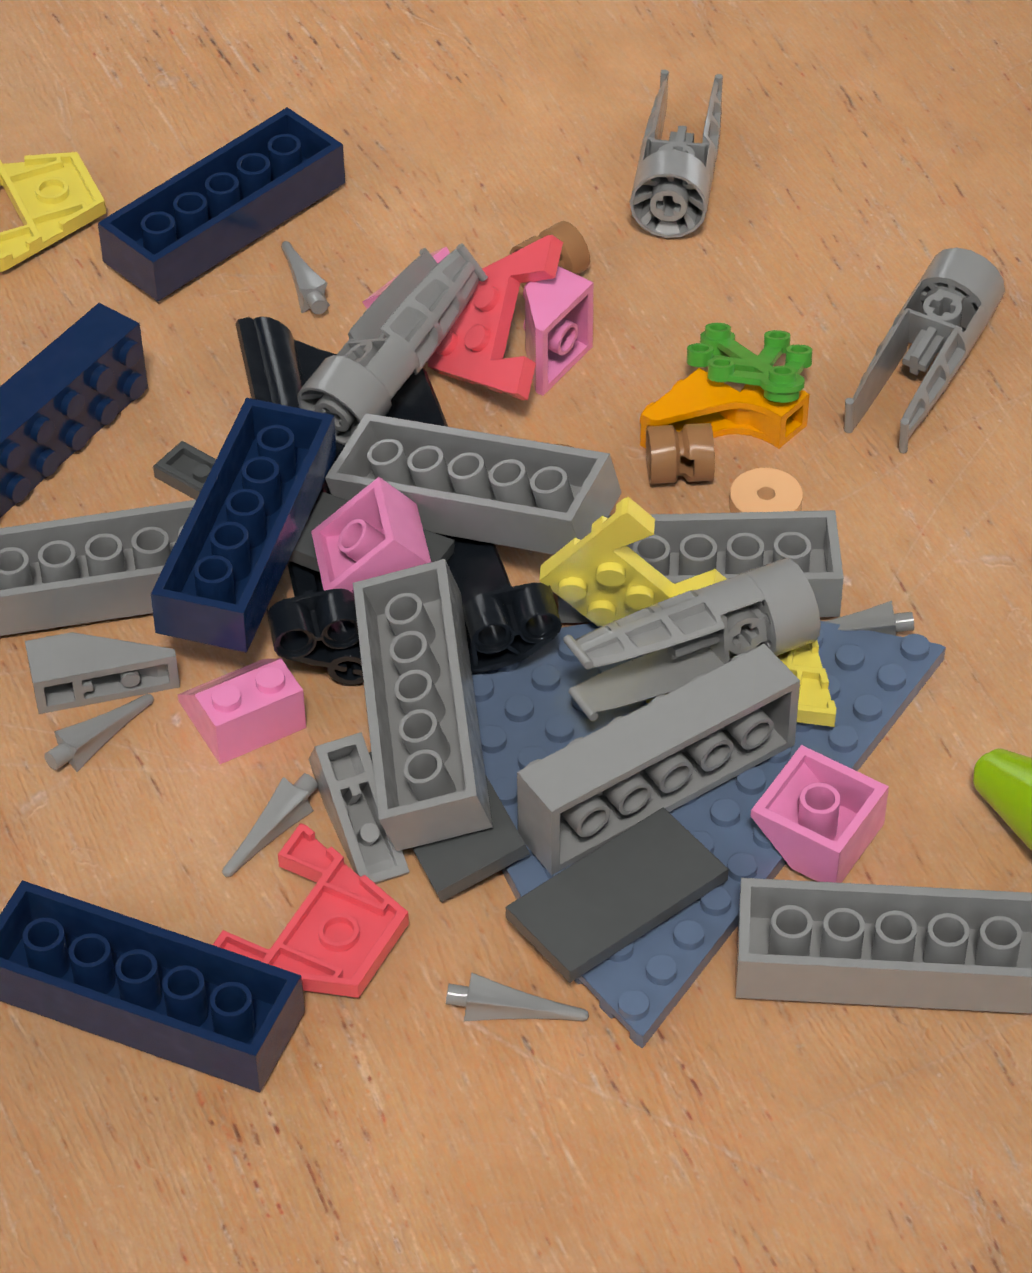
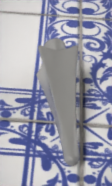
M284 241L281 247L293 276L301 313L309 309L314 314L324 313L330 306L325 298V289L328 283L308 266L290 242Z
M892 601L850 615L824 621L840 624L837 630L842 631L864 630L896 635V632L914 630L913 613L894 614Z
M145 694L110 712L54 731L58 745L45 753L47 764L56 770L69 762L75 771L78 772L109 739L151 705L154 697L151 694Z
M304 773L294 785L285 777L281 779L257 822L238 850L224 866L222 873L225 877H231L271 841L314 811L309 804L308 797L316 790L318 783L312 776Z
M472 972L469 986L450 983L448 985L446 1004L466 1007L464 1021L494 1019L585 1021L589 1017V1013L585 1009L534 996Z

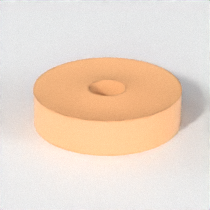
M755 468L740 474L733 481L730 488L729 508L731 513L801 511L803 492L798 481L790 474L774 468Z

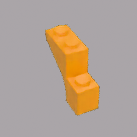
M698 368L685 379L677 381L672 389L659 400L651 402L645 407L640 416V446L646 449L647 426L673 425L676 431H681L685 424L711 423L713 438L732 434L747 435L764 440L780 449L807 426L810 394L801 390L799 398L795 401L786 403L773 402L764 398V390L760 386L745 384L739 392L724 382L709 380L708 373Z

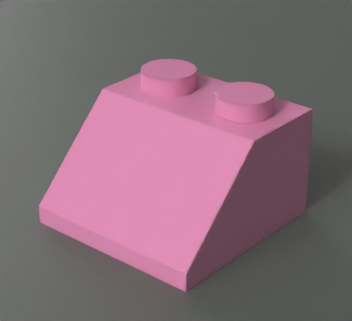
M560 266L557 268L554 279L527 282L523 291L525 299L523 328L525 331L527 358L536 363L533 383L536 393L542 396L593 347L594 282Z
M380 477L375 479L311 531L324 591L342 588L353 593L354 582L431 562L417 504Z
M281 658L259 660L177 694L179 703L219 764L306 728L303 689Z
M801 745L752 808L751 818L791 869L817 882L841 883L884 825L889 786Z

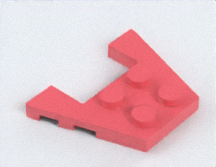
M547 235L482 268L488 278L483 282L479 281L464 310L429 358L428 367L440 374L473 385L479 384L501 394L503 392L522 401L528 400L536 363L526 356L504 358L520 284L554 279L563 242L553 235Z
M300 823L278 853L279 867L317 883L270 949H266L223 930L212 945L301 975L303 991L359 998L409 925L408 911L365 874L360 877L344 863V857L332 846L327 849L315 838V832L311 828Z

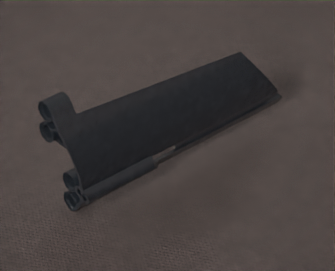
M261 316L255 319L246 317L238 319L236 322L251 398L300 408L297 399L300 389L325 358L337 354L295 340L291 331L284 324L270 317ZM424 368L417 375L412 372L391 399L392 406L386 417L448 427L427 372ZM336 442L337 455L333 464L345 447V445ZM325 479L320 491L331 494ZM439 534L455 540L454 553L447 561V564L461 592L472 675L520 662L558 635L562 624L550 585L528 583L512 587L495 544ZM288 561L287 565L294 597L276 602L269 610L267 608V618L274 651L277 655L288 660L327 667L330 677L339 683L347 685L363 683L354 591L352 593L342 588L324 591L320 572Z

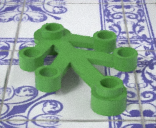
M710 323L705 326V331L700 334V343L691 344L687 347V364L693 367H708V379L711 381L757 385L764 390V398L767 400L786 403L799 398L800 391L804 388L805 379L800 373L804 368L812 365L813 349L806 345H790V333L772 330L764 334V349L757 356L735 341V334L731 332L730 325ZM786 353L785 365L773 367L780 356Z

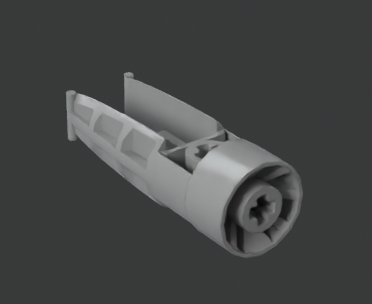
M661 70L660 90L656 95L648 119L630 198L632 216L640 227L653 235L665 238L683 237L694 232L704 222L720 140L723 76L721 74L715 75L701 144L693 143L694 133H686V126H678L677 132L671 131L669 141L661 140L667 110L669 77L668 70Z
M463 243L459 244L439 264L426 248L421 249L419 252L420 256L397 276L353 325L348 333L349 340L338 354L325 358L300 389L297 399L301 409L334 415L336 442L346 445L366 413L380 416L388 414L392 406L391 399L412 372L415 375L420 372L464 310L479 281L483 282L488 278Z
M957 247L944 249L934 257L896 316L886 337L878 346L875 356L867 371L863 374L853 398L845 400L844 431L846 433L853 432L902 358V364L910 367V373L918 375L920 371L926 372L936 354L939 353L900 421L899 452L904 454L908 451V439L918 425L926 419L930 409L940 395L944 394L950 381L959 367L963 365L1005 293L1004 279L990 261L971 250ZM908 342L912 343V345L907 351Z
M783 558L701 589L690 590L595 629L576 640L571 635H566L563 639L564 643L587 670L635 658L571 687L569 694L589 720L596 721L598 719L596 712L668 694L689 683L697 675L707 674L728 663L736 655L747 653L762 644H765L777 656L813 643L820 636L821 622L819 608L811 585L797 563L790 558Z

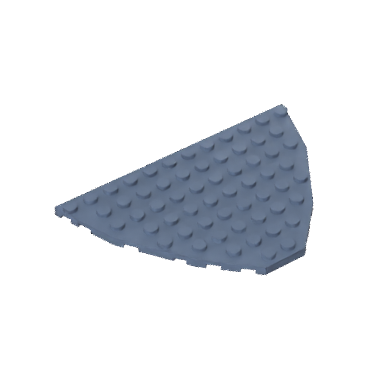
M820 621V636L817 639L819 644L818 653L822 667L825 668L829 680L828 689L831 700H834L836 706L835 726L830 727L797 722L794 746L669 812L729 869L728 880L574 980L577 984H584L599 1000V1007L611 1019L616 1017L630 1032V1039L637 1046L643 1048L738 926L741 878L774 879L787 863L751 818V810L791 757L803 745L858 771L943 662L945 646L931 643L920 634H909L901 637L866 630L842 631L838 630L840 624ZM588 623L561 627L560 632L554 639L524 660L506 667L472 675L485 774L517 830L518 771L524 769L534 760L543 759L559 751L574 739L584 738L607 726L616 717L626 716L649 704L645 700L596 712L598 719L590 721L569 694L571 687L635 659L631 658L609 665L585 669L564 643L563 639L566 635H571L576 640L602 626ZM528 847L529 855L501 870L516 900L561 872L559 871L551 875Z

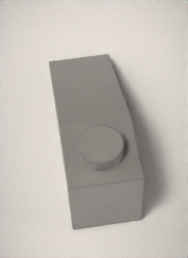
M74 632L25 641L38 714L180 688L175 650L171 648Z
M362 732L315 746L308 760L315 780L318 783V789L325 809L353 871L360 877L365 874L375 884L408 874L409 869L403 851L396 852L379 821L373 764Z

